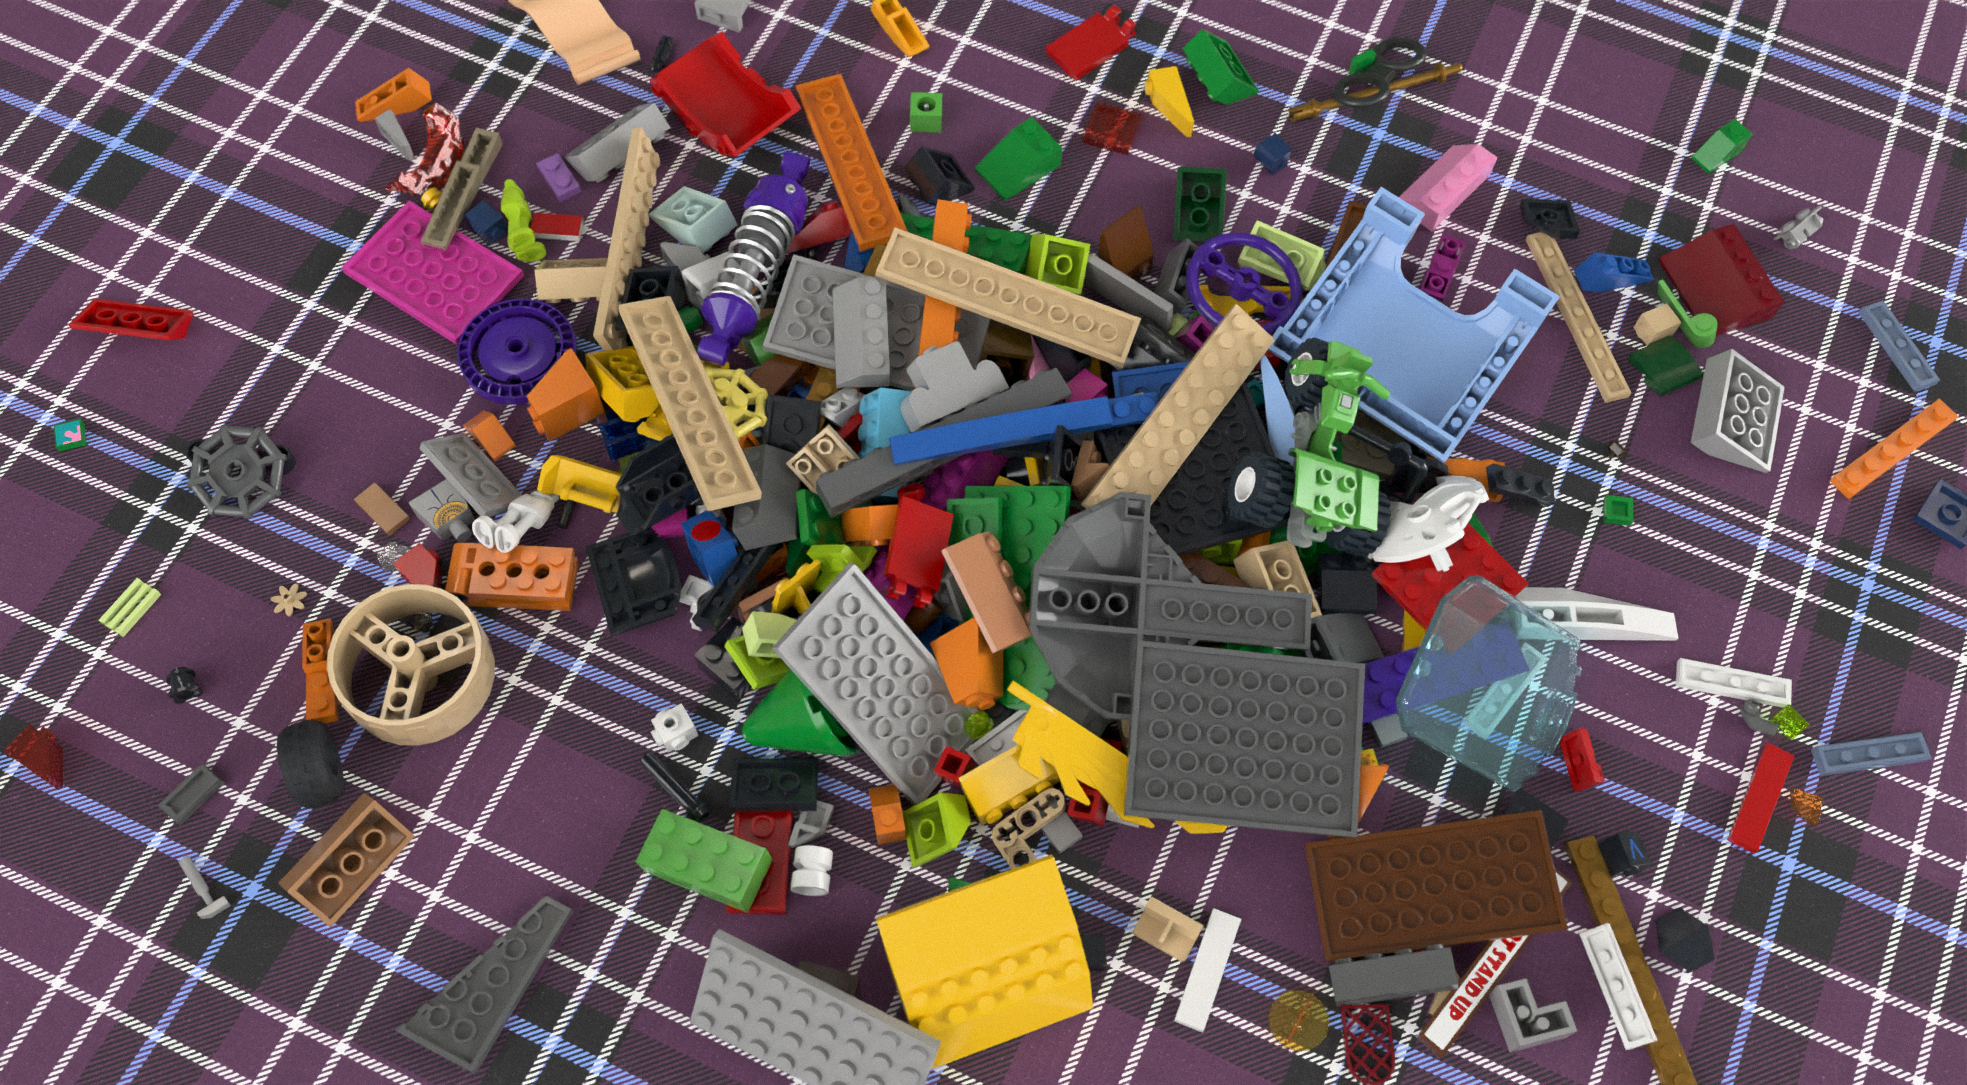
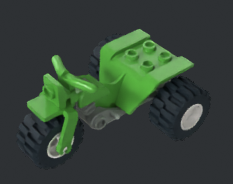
M1313 337L1312 339H1306L1305 342L1298 346V349L1294 351L1285 372V394L1288 395L1287 398L1290 401L1314 409V413L1304 411L1297 413L1294 417L1293 427L1296 429L1295 433L1291 434V437L1295 439L1294 448H1290L1288 452L1289 456L1294 457L1293 466L1288 461L1257 451L1249 453L1248 456L1246 455L1242 459L1241 463L1239 462L1231 477L1227 500L1229 501L1228 508L1231 510L1230 514L1233 517L1270 528V526L1277 525L1278 521L1284 518L1285 513L1290 508L1287 540L1292 545L1307 548L1312 545V540L1316 542L1325 540L1331 548L1363 557L1368 556L1369 553L1372 554L1376 551L1377 547H1380L1390 526L1391 509H1389L1390 501L1387 500V496L1379 491L1378 475L1337 462L1332 454V451L1337 450L1332 445L1336 431L1347 434L1354 425L1360 402V396L1357 394L1360 386L1366 385L1382 399L1390 397V391L1371 375L1365 373L1373 365V358L1363 355L1356 348L1334 340L1326 342ZM1314 527H1316L1317 533H1313Z

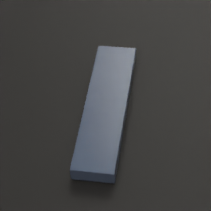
M1883 300L1860 309L1858 313L1914 392L1934 386L1940 381Z
M1922 732L1815 746L1811 749L1820 776L1927 762L1932 758Z

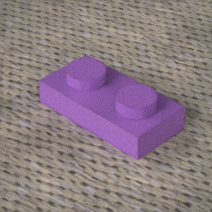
M558 153L536 163L538 170L559 203L581 193L580 186Z

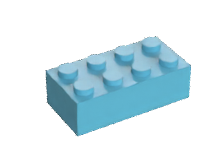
M879 388L863 396L859 407L863 419L862 425H860L858 430V439L861 441V451L858 452L860 459L866 457L875 448L881 447L883 449L890 446L889 437L909 433V427L901 414L900 405L911 391ZM907 482L870 499V501L878 503L898 501L897 491L900 487L907 485Z

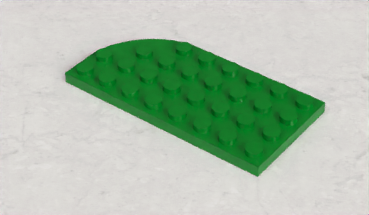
M965 486V499L1002 498L1001 555L1012 567V577L1016 585L1020 586L1026 596L1025 603L1030 611L1032 567L1064 522L1069 518L1071 487ZM969 605L966 619L964 621L958 620L959 626L974 618ZM1033 637L1003 650V697L996 701L1001 702L1005 707L1016 710H1029L1031 707L1007 691L1012 681H1015L1043 701H1045L1056 683Z

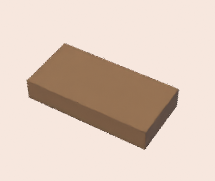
M373 483L354 498L356 504L389 537L410 521L409 516L376 483Z

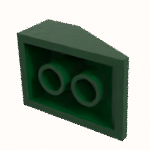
M1178 167L1173 241H1184L1188 238L1192 242L1204 243L1215 236L1223 234L1227 169Z

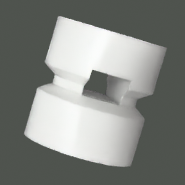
M810 845L795 848L794 867L797 870L792 873L791 891L806 896L827 895L829 893L830 875L826 871L831 869L833 851L824 847Z

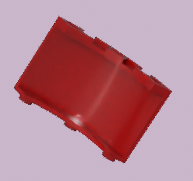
M723 31L708 37L648 80L652 84V92L658 98H662L670 110L686 126V130L693 138L698 137L703 143L723 156L736 157L801 110V107L789 88H782L774 84L769 87L765 84V79L754 69L749 68L747 70L740 62L741 56Z

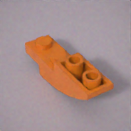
M331 618L305 623L302 630V669L306 674V720L314 719L323 722V724L338 721V705L342 704L330 685L327 671L328 650L335 633Z

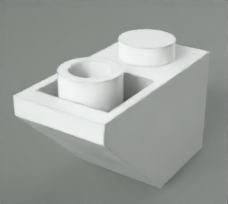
M845 387L822 401L821 416L830 423L843 428L848 423L850 417L859 412L860 402L865 394L857 391L855 388Z

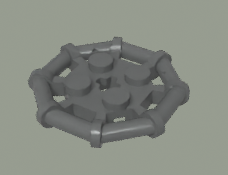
M224 424L220 426L216 433L198 447L194 446L192 449L194 454L187 487L192 489L204 504L209 515L213 517L217 515L244 517L248 520L253 518L257 511L276 496L280 497L282 493L280 488L284 462L287 461L286 454H282L267 436L266 429L260 426L248 428ZM241 437L248 438L246 445H236L233 442V438ZM223 441L224 445L213 454L209 453V451ZM259 443L269 456L261 458L256 452L255 448ZM204 459L208 460V465H210L206 476H202ZM234 465L242 468L241 474L238 477H231ZM272 465L270 484L263 482L267 476L265 467ZM208 484L217 493L213 498L204 488ZM258 488L265 490L251 503L249 502L247 497ZM226 497L238 499L239 506L223 505Z

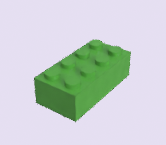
M662 809L636 863L645 873L748 913L773 858L766 848Z

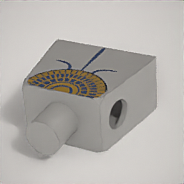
M447 479L408 502L415 515L441 540H446L454 535L458 542H464L472 535L467 526L473 523L475 518L467 501Z

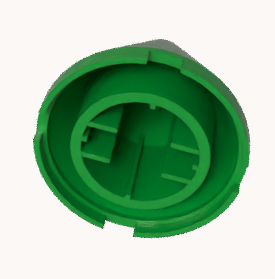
M791 669L786 672L748 716L742 728L744 740L756 747L849 757L859 752L854 750L852 738Z

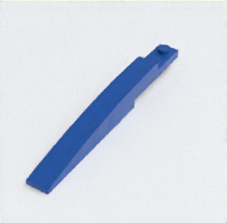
M1157 392L1112 399L1101 397L889 437L894 465L1049 441L1057 425H1063L1072 434L1140 424L1146 420L1159 401Z

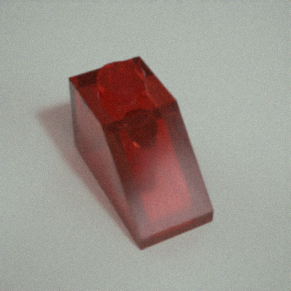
M29 724L4 752L56 789L60 790L63 786V748L54 742L57 736L45 727L37 730Z

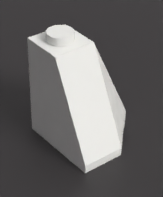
M729 251L682 271L688 300L700 311L706 296L710 294L711 285L717 283V271L723 268V258L730 254ZM733 258L727 262L728 268L734 267L739 269L740 265ZM727 272L723 273L720 278L722 282L732 283L734 280ZM720 286L715 288V291L723 290Z

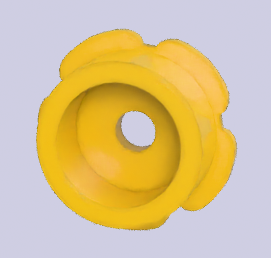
M431 188L426 191L421 197L424 207L428 210H435L443 192H440L437 188Z

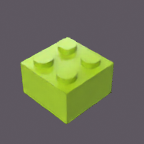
M1032 234L1025 276L1081 295L1090 244L1047 234Z

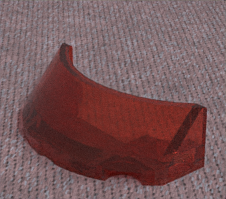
M437 102L424 110L423 116L427 129V145L423 159L419 166L411 173L407 174L404 171H400L396 178L387 184V190L421 196L431 188L439 190L446 186L456 161H461L464 154V140H461L458 128L460 122L456 115Z

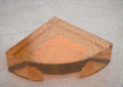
M1797 789L1790 791L1791 804L1797 815L1812 826L1818 825L1823 798Z

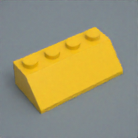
M634 346L585 354L586 372L595 384L598 394L623 421L637 422L640 418L650 417L660 405Z
M1018 744L958 779L968 804L981 826L986 823L993 824L997 822L1007 811L1011 809L1017 810L1025 805L1028 799L1041 794L1047 789H1052L1053 785L1060 782L1055 767L1040 758L1042 778L1037 779L1018 766L1022 748Z

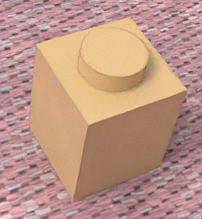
M1666 303L1642 313L1633 328L1636 330L1638 337L1648 346L1670 335L1673 336L1682 322Z

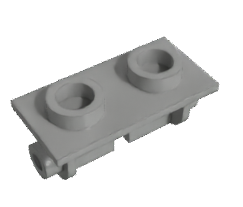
M1819 206L1812 210L1808 207L1795 215L1797 219L1783 225L1780 228L1781 232L1773 238L1774 241L1782 238L1787 249H1796L1807 237L1822 227L1823 218L1816 213L1822 207Z

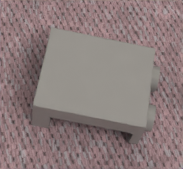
M696 0L697 19L739 33L743 27L742 15L751 0Z

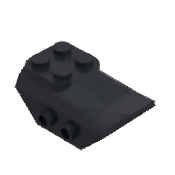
M674 434L666 436L658 443L633 456L615 486L620 494L619 509L616 515L630 536L652 527L692 504L696 506L704 505Z

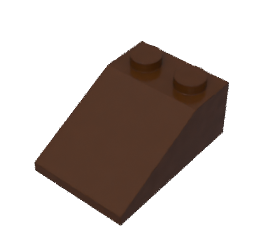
M1137 205L1101 231L1098 258L1133 280L1140 276H1145L1151 271L1154 251L1142 207Z

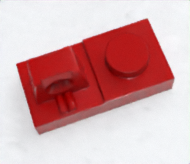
M1579 728L1559 738L1574 792H1582L1605 781L1601 765L1596 764L1594 750L1587 729Z

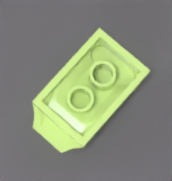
M1256 221L1250 234L1265 238L1282 249L1296 266L1301 278L1302 289L1311 291L1325 271V249L1265 223ZM1244 246L1237 262L1240 268L1250 267L1257 272L1289 284L1285 272L1273 258L1258 249Z

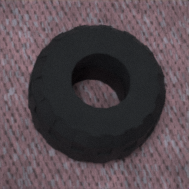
M310 719L284 727L277 736L276 748L281 774L293 801L296 802V805L307 809L335 802L344 791V775L336 744L327 726L323 722Z

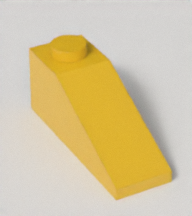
M1177 66L1149 70L1148 80L1144 82L1146 95H1150L1152 104L1186 137H1191L1194 119Z

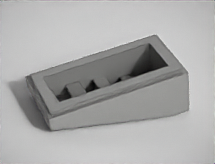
M389 109L376 117L375 121L381 135L408 161L414 160L409 142L394 113Z

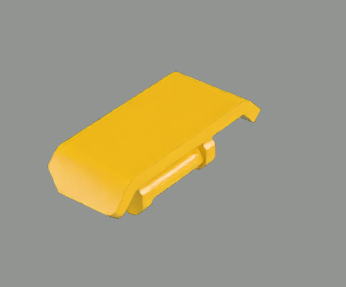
M552 455L542 466L537 490L541 494H556L562 500H572L602 509L603 512L609 514L611 512L617 513L620 494L615 486L622 474L565 456Z

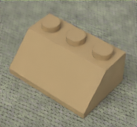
M608 258L542 261L535 269L538 300L546 299V303L561 302V299L571 298L572 302L586 301L587 297H596V300L600 301Z
M1288 541L1255 547L1233 559L1240 580L1255 589L1312 594L1311 618L1322 616L1295 545L1290 544Z

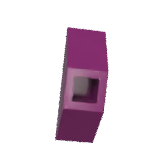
M1442 234L1421 285V291L1443 302L1465 247V241Z

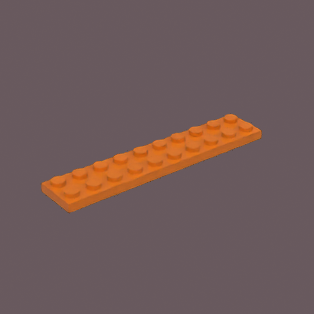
M837 74L795 85L803 110L859 250L864 251L875 248L878 243L882 245L888 244L895 227L908 232L842 75Z

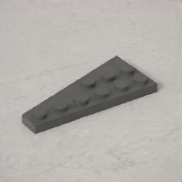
M545 896L518 920V924L506 935H501L483 955L480 954L443 987L442 992L429 1003L426 1002L417 1010L418 1013L406 1024L400 1025L395 1031L469 1072L476 1074L574 911Z

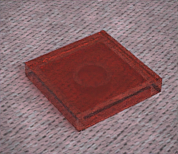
M1097 102L1085 131L1083 143L1128 155L1140 125L1142 114Z

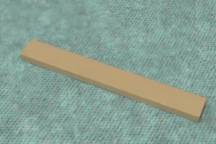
M1543 232L1528 235L1526 238L1527 245L1549 289L1560 296L1556 304L1605 403L1628 398L1632 392L1555 238H1551Z

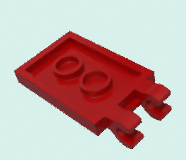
M1113 5L1104 16L1099 12L1046 46V54L1077 81L1128 47V39L1135 36L1136 32L1133 28L1137 24L1132 19H1128L1120 28L1117 23L1121 18L1117 15L1122 10Z
M905 496L899 499L883 575L891 578L887 597L899 600L900 595H905L907 585L916 588L913 606L924 609L925 604H931L933 593L935 594L940 588L945 557L941 550L948 547L954 514Z

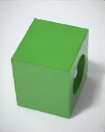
M911 92V132H942V93Z

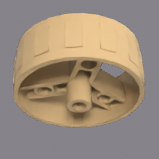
M405 584L390 587L369 596L344 617L332 637L328 650L327 671L330 685L338 700L342 703L341 706L363 729L386 742L398 745H423L440 741L455 734L469 724L479 713L492 689L495 678V659L491 644L488 641L489 638L474 613H471L462 601L440 588L422 584ZM418 613H441L466 623L417 643L408 636L399 635L387 626L389 623L402 617ZM363 648L392 669L380 718L369 716L358 710L353 700L351 691L352 672L356 659ZM439 654L438 656L431 658L429 660L426 659V657ZM473 661L469 675L453 697L437 709L419 716L425 692L435 687L438 680L437 675ZM405 680H406V681L409 683V685H410V687H409L408 689H405V688H404V682H405ZM403 702H406L404 706L399 707Z

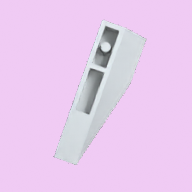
M1526 587L1509 602L1512 631L1516 639L1672 641L1678 639L1674 613L1566 588Z

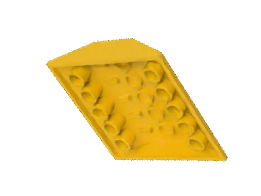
M1053 855L876 918L908 1025L942 1041L932 1069L1093 1009L1090 974L1084 950Z

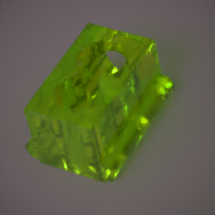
M1789 704L1771 719L1772 722L1778 724V728L1791 741L1810 725Z

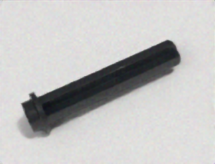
M647 752L641 757L640 762L642 766L690 814V820L702 823L710 815L709 805L701 803L652 752Z

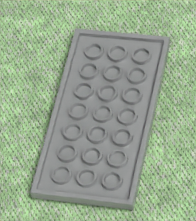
M793 254L763 343V350L836 370L833 288L858 277L873 276ZM886 280L890 365L889 385L911 391L914 390V384L906 368L918 357L925 294ZM961 308L959 323L955 322L954 330L959 331L957 342L961 344L972 368H974L990 318Z
M849 563L772 647L913 806L925 801L942 780L934 773V769L945 747L948 746L964 753L988 725L986 718L977 708H967V706L954 704L936 659L855 564Z
M720 929L712 938L690 1020L691 1024L767 1062L808 1085H926L942 1042Z

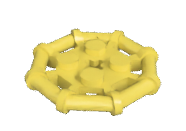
M708 364L703 365L719 402L725 404L722 408L738 441L757 427H763L766 424L767 417L765 414L768 392L765 388H760L744 374L743 369L731 370L709 367ZM739 384L746 388L750 393L745 394L741 389L738 388ZM755 404V412L747 410V405ZM742 421H745L743 424L737 427V424L741 423Z

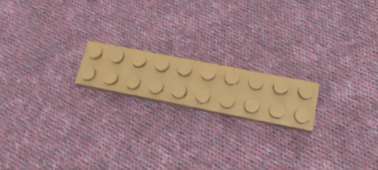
M642 127L632 128L593 334L603 351L627 347L626 338L628 331H616L615 325L629 270L641 268L642 266L641 254L642 248L646 244L645 231L646 227L649 226L648 214L650 207L653 205L652 192L653 187L656 186V170L660 165L659 154L654 151L651 140L646 136Z
M896 227L876 270V276L1122 368L1141 320L1139 317Z
M671 296L620 304L619 313L707 511L761 499L762 492Z
M1237 304L1232 306L1081 505L1088 509L1119 492L1151 495L1152 505L1275 339Z

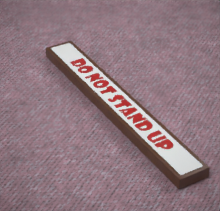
M1555 868L1562 897L1572 884V881ZM1533 935L1488 941L1458 980V989L1449 992L1416 1038L1439 1058L1443 1057Z

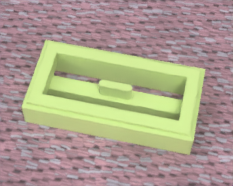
M136 578L99 621L124 637L161 594L156 589L151 588L148 584ZM149 593L137 606L136 604L145 596V594ZM128 614H130V615L124 620V622L118 627L119 623H120Z

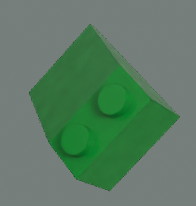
M1031 117L1013 128L975 167V171L1006 201L1060 167L1062 147Z

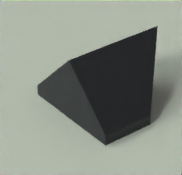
M1681 907L1654 921L1657 925L1659 952L1685 968L1688 974L1715 960L1708 925Z

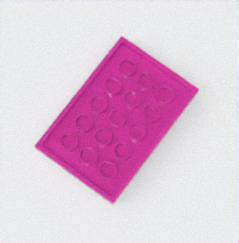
M408 201L341 268L344 274L458 346L460 337L470 321L481 311L499 303L524 277L523 270L458 230L447 250L423 245L421 240L432 214L413 202Z

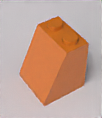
M572 348L560 357L527 395L530 404L527 411L533 420L532 423L539 435L544 433L549 442L605 413L595 384Z
M975 617L930 642L954 704L967 706V708L972 707L986 710L993 707L995 701L1003 697V650L992 653Z

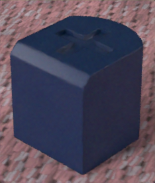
M1274 133L1258 144L1254 151V157L1274 175L1288 165L1291 148Z

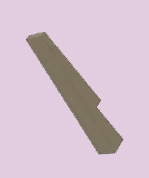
M480 128L475 129L462 160L455 163L421 240L423 245L447 250L465 216L464 214L468 211L503 145L499 133Z

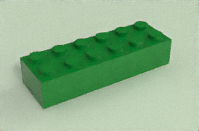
M900 213L909 233L932 241L934 218ZM970 225V230L965 229V237H969L966 254L1025 275L1032 238L1031 234Z

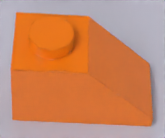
M893 784L868 789L878 845L906 840V830L898 788Z

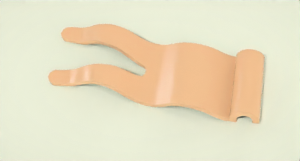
M508 0L513 6L524 10L531 16L553 49L568 63L578 85L640 61L639 52L634 50L628 34L613 22L599 0Z

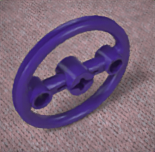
M1248 233L1220 234L1204 242L1195 251L1189 262L1186 284L1190 299L1197 311L1215 327L1218 326L1224 317L1213 310L1203 297L1198 281L1199 269H1201L1202 274L1209 278L1218 276L1230 284L1229 293L1235 300L1245 302L1253 299L1264 306L1265 315L1275 320L1259 325L1270 335L1275 333L1279 326L1284 328L1300 306L1302 283L1296 266L1282 249L1265 238ZM1229 245H1244L1269 255L1281 266L1286 274L1290 287V299L1283 292L1276 291L1271 293L1259 285L1260 276L1256 270L1250 267L1236 270L1225 263L1223 253L1216 249Z

